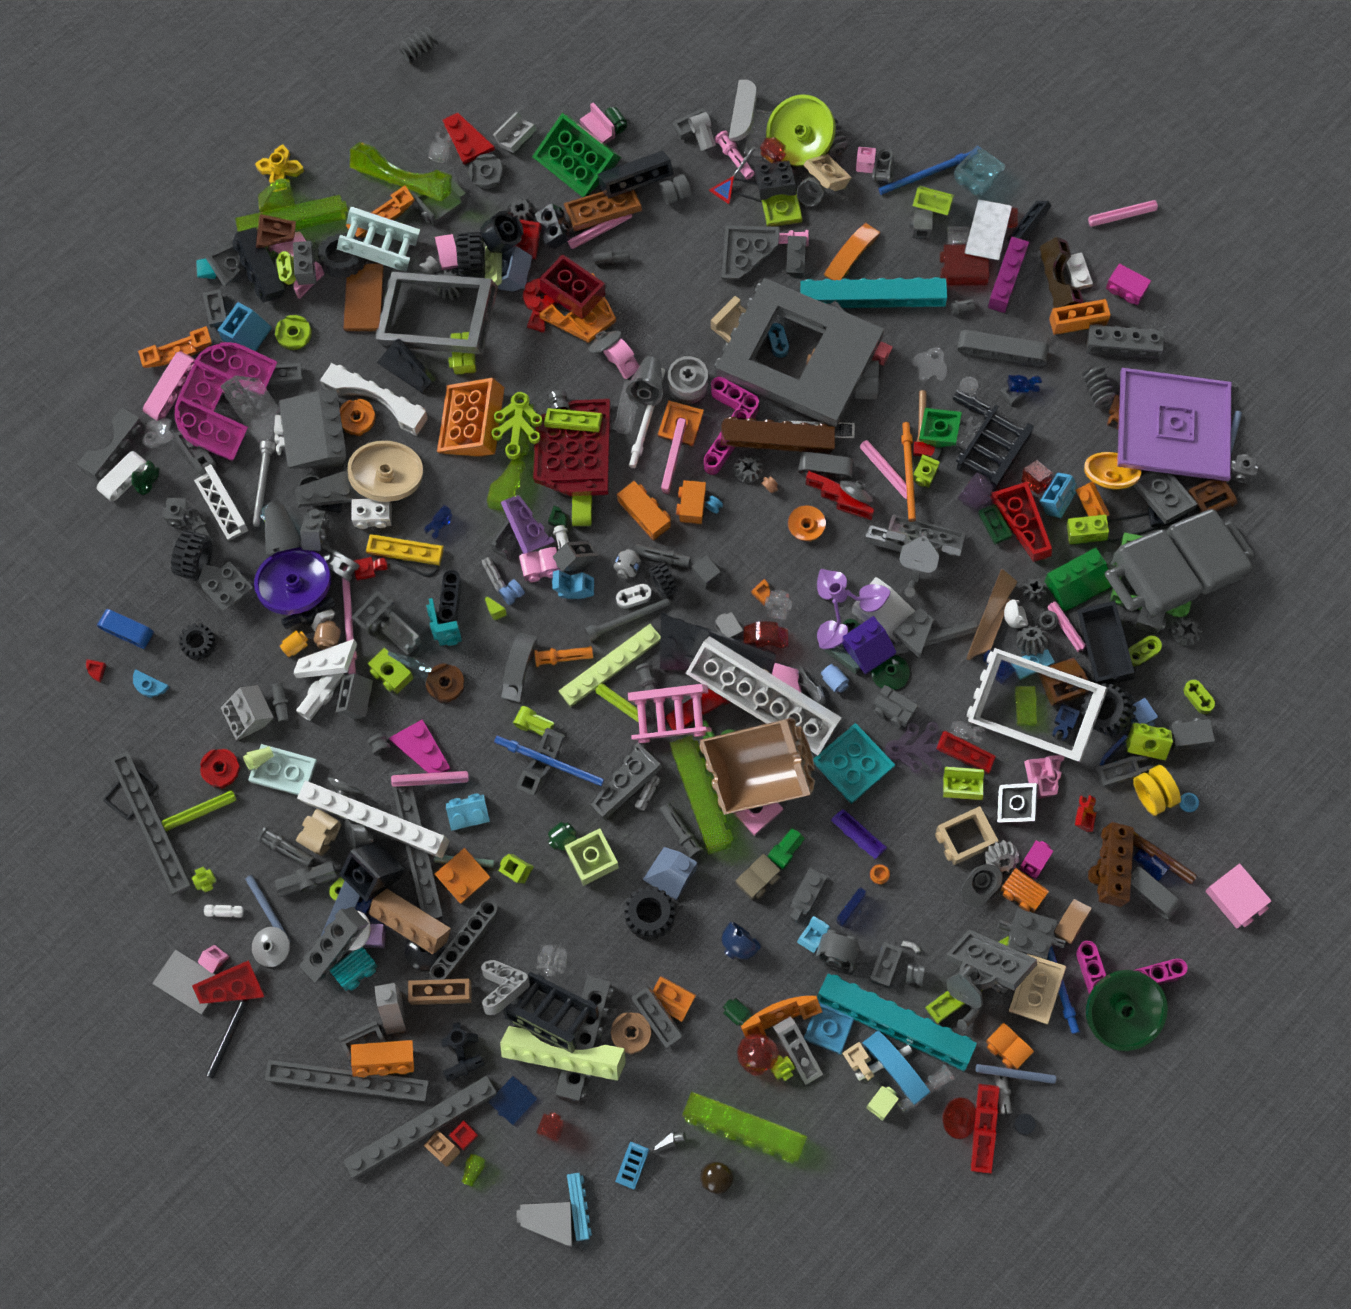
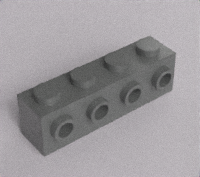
M1101 324L1090 325L1087 332L1086 353L1160 359L1163 352L1164 331H1158L1157 329L1145 330L1137 327H1110Z

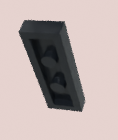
M1036 201L1008 236L1007 241L1010 243L1011 237L1027 241L1028 236L1037 228L1042 218L1047 215L1052 207L1049 201Z

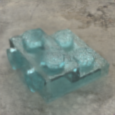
M977 145L955 168L954 177L958 184L967 185L972 194L983 196L993 185L998 175L1005 169V164Z

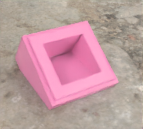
M213 945L202 952L198 963L209 972L214 973L229 956Z

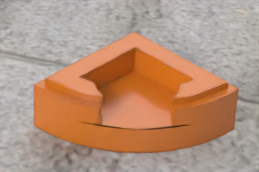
M765 579L751 591V594L764 606L770 597L769 584Z

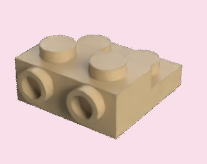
M828 154L808 159L804 164L809 173L815 176L821 185L827 189L830 188L834 191L844 189L852 178Z

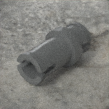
M196 516L197 520L193 517L189 521L192 525V531L210 536L206 529L207 525L201 520L200 516Z

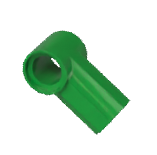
M791 828L782 841L772 848L767 857L781 869H784L805 838L797 830Z

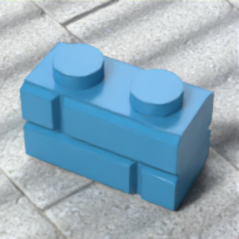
M1063 473L1055 475L1039 501L1045 514L1059 518L1063 516L1074 495L1077 493L1076 489H1078V486L1073 476Z

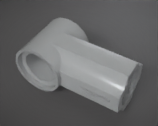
M704 112L689 117L690 128L696 135L701 151L716 146L710 129L711 121L708 114Z

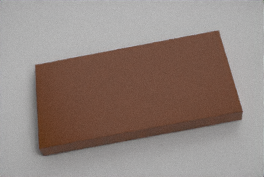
M635 190L609 199L602 191L564 203L565 211L574 232L642 211V206Z
M383 264L363 265L364 268L359 270L357 274H352L346 278L344 331H377L379 329L383 296Z

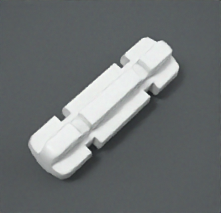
M205 905L204 914L205 916L216 915V917L234 916L241 918L243 917L244 909L242 906L216 905L214 907L213 905Z

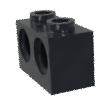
M551 203L535 214L537 222L542 223L541 233L546 245L556 249L572 239L570 226L566 222L565 212L561 207Z

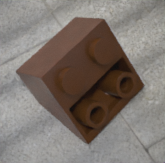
M1074 658L1048 666L1087 680L1084 670ZM1038 673L1051 707L1088 694L1089 690Z

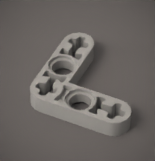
M495 960L483 963L481 969L484 978L500 984L498 988L483 1000L484 1012L487 1015H495L528 989L530 985L528 975Z

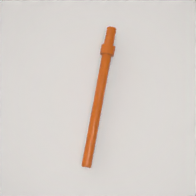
M904 422L902 424L903 435L901 436L902 445H904L908 521L914 522L916 521L911 451L913 438L910 434V423Z

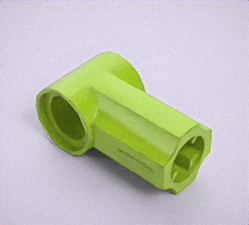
M521 706L513 722V725L523 731H532L542 737L546 728L553 730L555 725L554 722L537 715L535 711L526 706Z

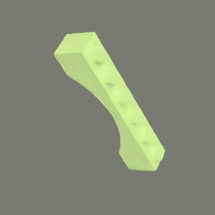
M508 1026L500 1042L503 1058L618 1081L625 1066L624 1048L603 1045L591 1049L575 1050L573 1053L540 1041L526 1029Z

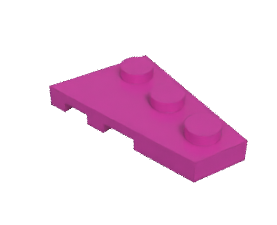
M423 719L389 737V740L394 745L400 748L403 753L416 762L426 773H441L451 770Z

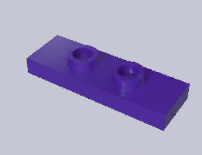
M841 810L831 819L846 836L853 839L861 849L865 850L874 859H877L887 849L885 845L845 810Z

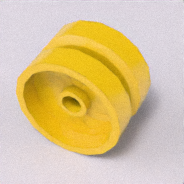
M1162 765L1151 768L1149 774L1142 773L1133 779L1140 801L1146 810L1154 816L1164 812L1166 807L1172 808L1181 802L1180 792L1174 779Z

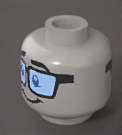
M629 549L618 554L613 567L619 577L627 579L636 575L641 564L639 554Z

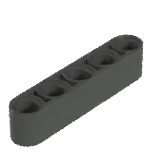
M970 330L960 332L957 351L962 354L1033 366L1046 365L1049 346L1046 343Z
M484 900L433 964L430 969V976L433 980L450 979L499 915V909L493 900ZM487 907H494V912L492 914L484 913V910ZM480 922L482 927L479 930H473L472 926L474 923ZM463 938L470 939L467 946L460 945V941ZM456 954L457 959L454 962H448V956ZM438 970L445 971V975L442 978L435 977V973Z

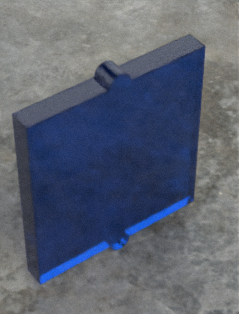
M512 1076L488 1103L499 1112V1116H503L509 1123L514 1125L537 1098L527 1089L526 1085L523 1086Z

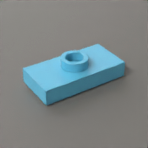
M1048 649L1044 650L1043 654L1037 653L1036 656L1034 654L1022 656V658L1047 667L1055 663ZM1011 663L1020 680L1036 673Z

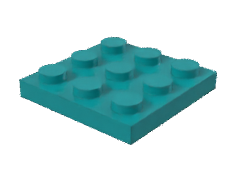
M856 723L813 759L815 766L851 804L895 767V764Z

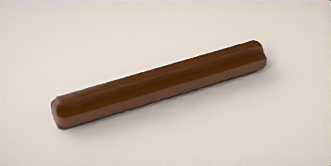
M1134 831V846L1187 883L1192 884L1195 881L1197 875Z

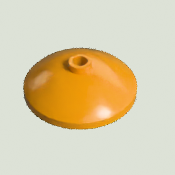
M1114 452L1094 454L1086 460L1084 465L1086 476L1098 486L1107 489L1131 487L1141 477V470L1117 467L1118 453Z

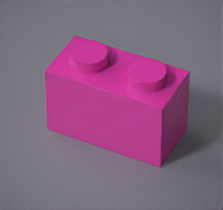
M1118 264L1108 280L1106 289L1110 293L1118 295L1127 302L1138 306L1147 292L1151 280Z
M1036 840L1019 870L1036 880L1053 850L1050 849L1051 847L1047 843Z

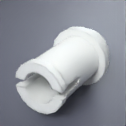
M564 525L556 526L553 534L556 535L558 549L566 542H569L567 537L568 529Z

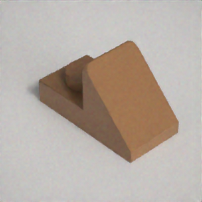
M438 1130L424 1144V1147L446 1167L460 1154V1150Z

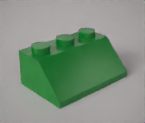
M1097 548L1047 573L1044 581L1064 613L1112 587L1105 576V572L1108 570L1107 564Z

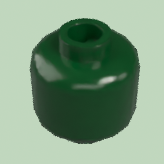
M560 822L548 832L550 838L548 843L554 850L565 851V845L577 840L576 835L578 833L569 822Z

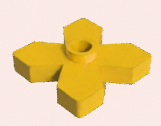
M284 145L276 148L269 159L262 158L255 163L257 170L262 175L271 174L269 182L276 191L285 186L286 175L297 177L304 172V168L298 160L289 161L290 152Z

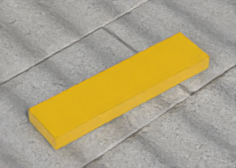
M372 534L369 536L366 553L371 555L439 566L444 547L440 545Z

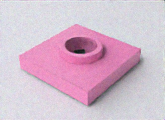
M777 802L764 805L759 813H752L749 809L733 812V814L755 836L779 815L783 808Z

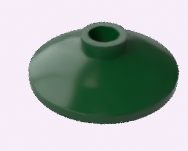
M895 655L871 670V676L879 688L882 689L886 685L896 691L906 685L910 676V670L906 661L900 656ZM893 668L894 672L889 673L887 669Z

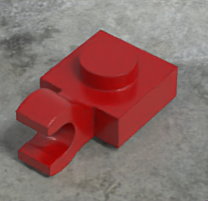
M372 557L354 560L355 563L360 565L358 570H355L357 580L376 577V571L388 569L385 558L377 559L374 562Z
M1089 795L1088 801L1084 796L1079 798L1081 806L1077 810L1075 826L1086 832H1093L1096 813L1093 811V807L1096 803V798Z

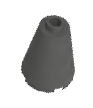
M648 356L644 358L627 385L626 393H628V398L636 405L646 407V405L652 404V406H656L662 400L661 362L656 357Z
M279 501L268 503V507L265 508L266 554L302 546L301 538L284 504H279Z

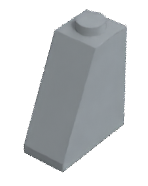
M391 983L375 986L377 1007L386 1034L406 1032L402 994L397 985Z
M570 1202L520 1205V1210H517V1223H521L522 1228L567 1247H573L572 1207Z

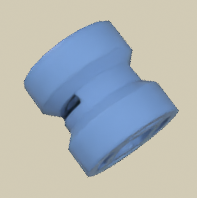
M515 579L510 581L507 587H502L499 590L501 597L508 605L513 604L517 597H522L525 594Z

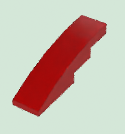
M808 471L805 485L820 489L821 497L837 502L836 509L872 520L874 509L867 503H863L848 495L838 483Z
M978 1084L971 1171L992 1173L999 1086Z

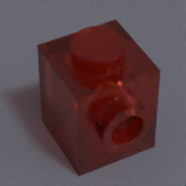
M1036 460L1023 469L1022 482H1028L1030 489L1038 494L1043 490H1047L1052 481L1053 473Z
M550 1112L549 1115L544 1113L536 1132L537 1135L557 1143L564 1127L563 1120H560L561 1116Z

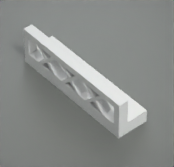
M212 465L205 467L207 473L194 481L226 538L230 541L247 532L248 529ZM211 479L212 485L210 489L201 486L200 483ZM212 494L220 495L221 498L218 504L210 502ZM220 509L229 511L227 519L218 516ZM229 523L235 524L239 528L231 534L227 532Z

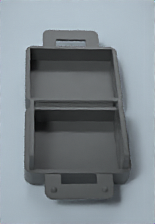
M1209 509L1172 524L1167 531L1157 530L1121 545L1114 553V559L1111 561L1112 566L1116 564L1118 566L1107 570L1105 576L1125 607L1133 611L1145 606L1149 612L1146 618L1149 620L1194 600L1201 592L1208 594L1245 578L1253 568L1250 560L1254 558V553L1232 521L1223 522L1215 510ZM1125 576L1138 595L1137 597H1131L1119 579L1120 577Z

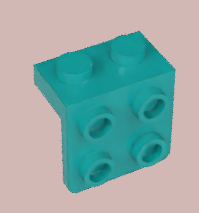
M429 598V604L426 607L431 621L430 628L434 640H438L440 646H452L461 642L462 638L457 621L439 624L433 598Z

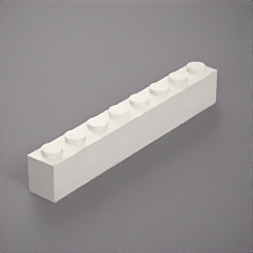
M306 780L297 797L304 804L344 820L348 819L354 824H362L371 831L441 859L450 842L449 839L441 834Z

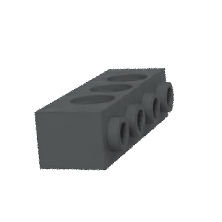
M354 907L340 909L335 914V920L325 927V933L315 940L313 949L303 956L304 960L299 966L314 983L326 979L331 973L329 970L339 963L369 923Z

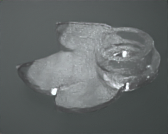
M934 347L926 353H919L912 361L914 366L919 367V378L921 381H925L933 375L940 381H943L947 374V365L943 361L944 353L939 348ZM936 353L938 358L932 359L931 355Z
M169 418L161 419L158 422L155 419L151 420L145 427L143 444L154 449L160 444L169 442L174 437V434L169 432L172 420Z

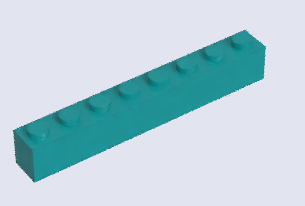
M920 277L914 279L879 278L877 280H868L866 278L859 280L824 279L817 281L807 279L800 281L801 294L834 308L945 307L947 301L946 278L940 277L932 279Z
M827 974L817 996L819 1003L848 1015L856 1021L962 1071H965L977 1044L968 1036L954 1033L948 1027L937 1025L929 1018H922L914 1011L905 1010L895 1002L886 1001L876 993L867 992L857 984H850L837 975Z

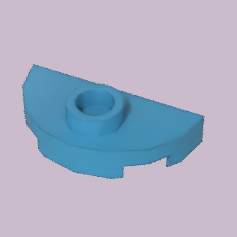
M135 669L133 684L136 690L143 696H158L161 693L164 694L170 688L168 685Z

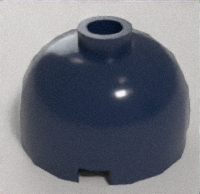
M732 921L726 926L721 937L722 944L726 949L724 953L731 959L735 957L741 960L749 959L760 950L762 945L756 938L752 940L748 931L737 923H732Z

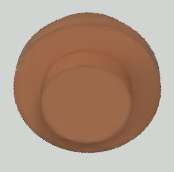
M772 477L763 478L764 481L761 484L770 493L779 490L776 487L778 483Z

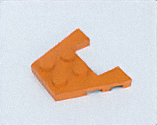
M605 297L600 300L583 320L572 312L564 316L552 304L540 313L541 319L588 343L596 338L599 332L605 331L616 322V317Z

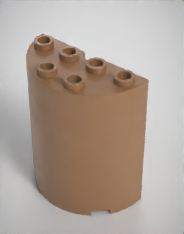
M792 718L700 740V750L705 755L706 768L708 772H712L714 775L712 787L717 792L718 805L722 809L723 814L811 795L813 792L815 780L811 777V771L815 769L812 752L801 726L797 727L796 720Z

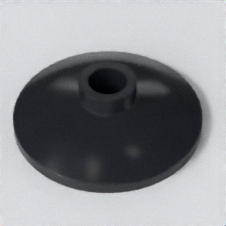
M408 940L405 946V957L413 968L427 971L431 969L444 952L445 947L442 946L434 954L428 951L423 953L420 951L421 947Z

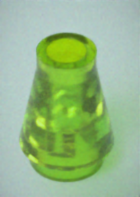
M470 1154L469 1158L466 1159L461 1182L473 1187L474 1182L486 1166L484 1164L486 1159Z

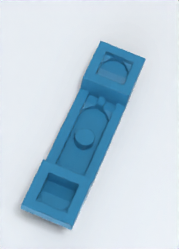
M875 1032L862 1042L875 1059L877 1058L898 1083L901 1090L914 1105L930 1093L911 1065L881 1032Z

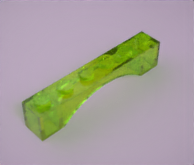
M358 142L350 148V168L358 172L369 174L390 184H396L401 187L406 186L409 190L418 192L420 195L429 196L437 201H443L451 194L452 175L439 170L423 174L407 172L388 162L373 146Z
M529 404V406H530V407L534 410V412H535L534 404ZM515 410L508 415V420L515 415ZM523 411L522 417L532 427L531 418ZM520 428L518 443L521 450L520 456L517 459H512L505 472L490 485L487 497V505L490 509L504 511L501 502L516 496L515 491L520 487L521 479L519 475L520 472L523 473L525 462L523 459L524 456L528 455L529 445H527L529 437L522 428Z

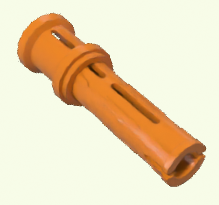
M592 646L557 651L553 648H550L548 651L539 652L534 650L536 667L543 664L555 665L557 662L593 659Z

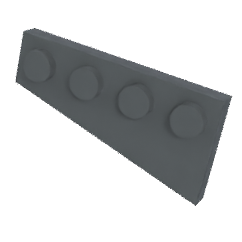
M638 742L634 745V750L630 756L627 755L623 760L624 764L619 771L616 770L612 775L613 779L611 782L604 786L591 804L593 809L604 820L663 768Z

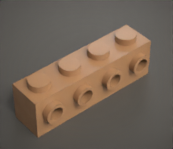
M385 889L372 900L369 915L431 954H434L447 943L451 928L392 891Z

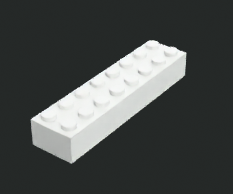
M710 636L703 642L685 673L701 684L708 685V688L766 724L788 718L796 720V726H801L811 751L816 755H819L841 720V717Z

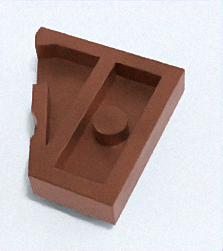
M260 214L256 248L293 241L296 222Z

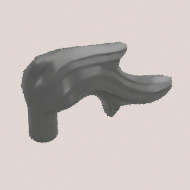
M801 666L799 668V679L801 681L799 686L811 695L812 700L825 706L826 699L821 684L816 686L807 677Z

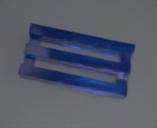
M861 887L858 888L837 917L836 922L841 927H843L865 897L866 891Z

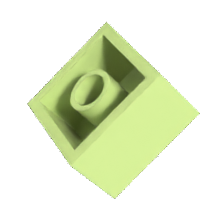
M600 828L565 845L566 853L583 886L619 868L618 862Z

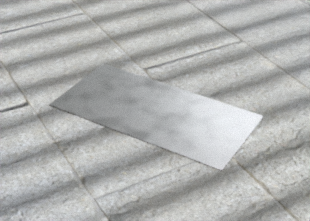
M978 199L965 254L999 260L1012 206Z

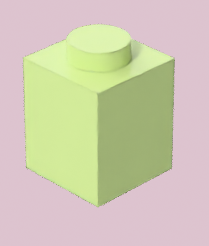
M882 1086L867 1105V1109L883 1121L899 1099L896 1097L897 1093L888 1086L887 1088Z

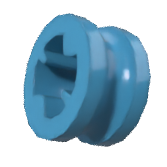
M709 496V501H706L704 505L708 510L717 514L719 508L723 507V503L716 497Z

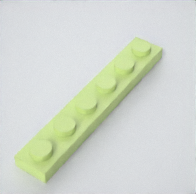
M651 624L647 625L560 689L559 694L572 707L594 691L600 683H605L659 643L661 636Z

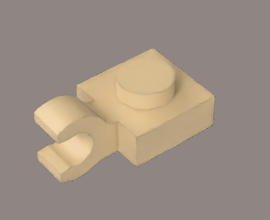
M860 1042L843 1052V1055L854 1071L860 1068L867 1080L874 1077V1074L866 1064L871 1059Z

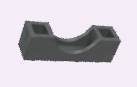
M121 408L111 420L115 429V435L110 445L98 451L87 450L77 463L81 472L97 482H100L109 473V469L119 461L120 455L130 447L131 441L141 433L144 426L139 417L124 408Z

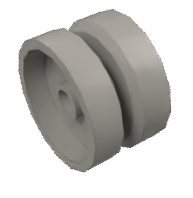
M684 356L676 359L671 364L668 370V389L676 401L684 404H693L700 401L708 391V370L700 359Z

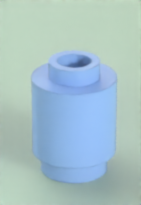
M830 664L821 672L823 680L835 693L838 691L841 693L849 686L847 684L849 679L837 666Z

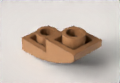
M1074 899L1060 920L1054 935L1072 944L1079 934L1083 923L1090 915L1092 908Z

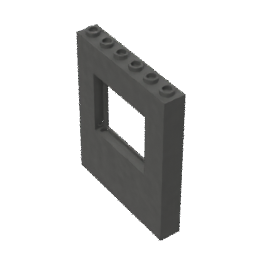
M764 278L761 284H757L754 297L749 299L746 312L741 314L738 327L732 330L730 342H726L724 345L722 357H718L715 362L716 376L723 377L738 386L836 428L883 338L884 329ZM777 315L823 334L799 380L753 361Z

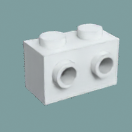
M352 499V523L354 527L366 529L374 526L377 528L392 526L391 501Z

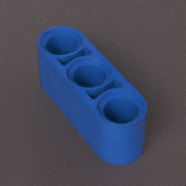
M109 609L105 610L97 624V627L142 649L146 648L154 634V631L149 627Z

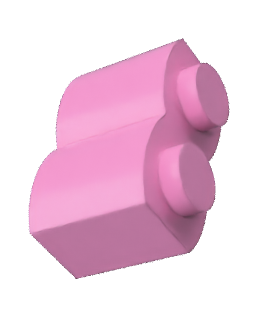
M556 547L528 552L519 556L525 581L537 582L542 577L553 578V571L560 570L553 559V555L557 552Z

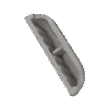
M739 80L729 133L730 141L742 140L751 131L757 100V89L752 81Z

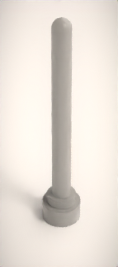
M261 441L260 443L262 462L253 517V526L258 527L261 522L269 459L275 451V443L271 441Z

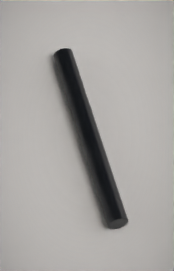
M240 1000L207 1071V1077L214 1078L247 1006L246 1002Z

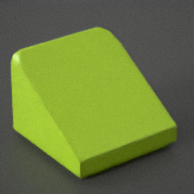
M489 597L485 598L486 606L492 619L497 620L507 615L506 609Z

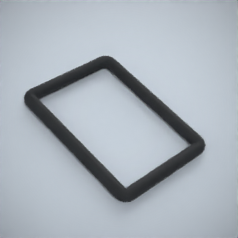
M136 768L138 774L153 785L151 790L147 793L150 797L151 794L157 789L158 785L151 778L145 775L142 771ZM118 780V782L112 787V789L105 795V797L103 798V802L106 803L113 810H115L123 818L129 820L134 815L133 811L127 816L124 812H122L120 809H118L115 805H113L111 802L107 800L120 785V781Z

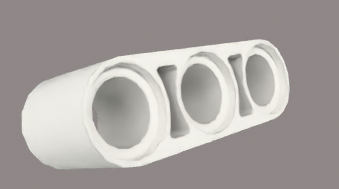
M135 451L130 452L98 483L97 490L111 502L117 500L132 485V472L139 471L142 473L147 461Z

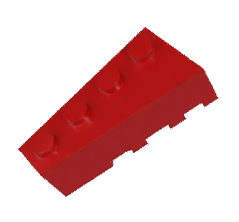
M1028 482L991 493L992 503L997 505L1005 522L1032 561L1036 562L1051 557L1052 547Z

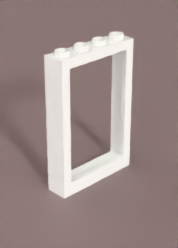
M994 648L993 652L990 651L987 658L989 665L987 670H983L980 681H982L981 687L977 688L974 693L973 699H976L974 706H970L967 712L968 722L1081 762L1108 688ZM1001 660L1093 692L1072 751L980 718Z

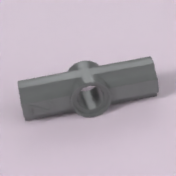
M331 861L313 868L304 867L295 871V874L275 880V885L279 896L283 897L298 891L306 892L313 890L319 884L337 879V873Z

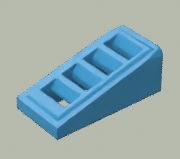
M630 1142L615 1182L635 1190L650 1150ZM632 1150L642 1153V1157L631 1154ZM629 1158L639 1161V1166L628 1162ZM626 1166L637 1170L636 1174L625 1170ZM625 1174L634 1178L633 1182L622 1178V1175Z

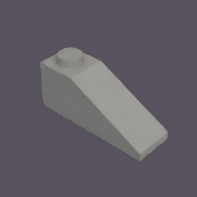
M789 1017L773 1026L805 1085L822 1076L823 1073L794 1020Z

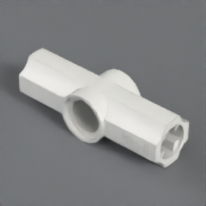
M344 673L323 675L319 681H315L309 688L307 697L297 708V713L306 720L311 721L321 706L326 705L330 701L334 689L343 679V676H345Z

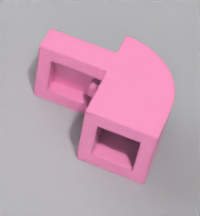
M621 338L613 346L603 351L609 362L616 364L624 379H628L637 371L639 364L633 356L634 353Z

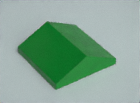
M925 408L919 441L937 448L956 445L962 412Z

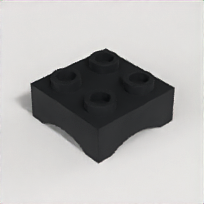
M790 160L754 166L760 200L781 194L788 196L796 195V184Z

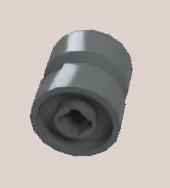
M684 174L674 177L673 182L666 180L659 184L667 205L678 201V197L685 199L691 196V189Z

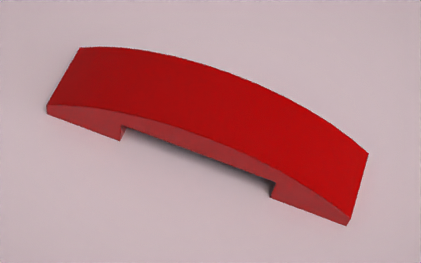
M709 688L708 693L702 694L701 697L702 716L721 705H727L731 701ZM693 698L682 704L684 728L690 726L691 722L695 720ZM675 710L665 716V720L672 730H677Z

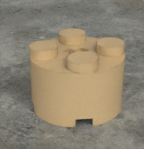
M316 809L312 817L307 816L302 824L304 829L299 833L296 841L322 856L330 848L328 844L331 840L334 841L341 828L340 821L322 810Z

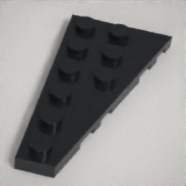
M661 612L660 669L688 670L701 645L710 636L760 668L772 673L776 660L775 652L756 645L746 644L739 639L729 638L722 633L684 622L685 620L676 619Z

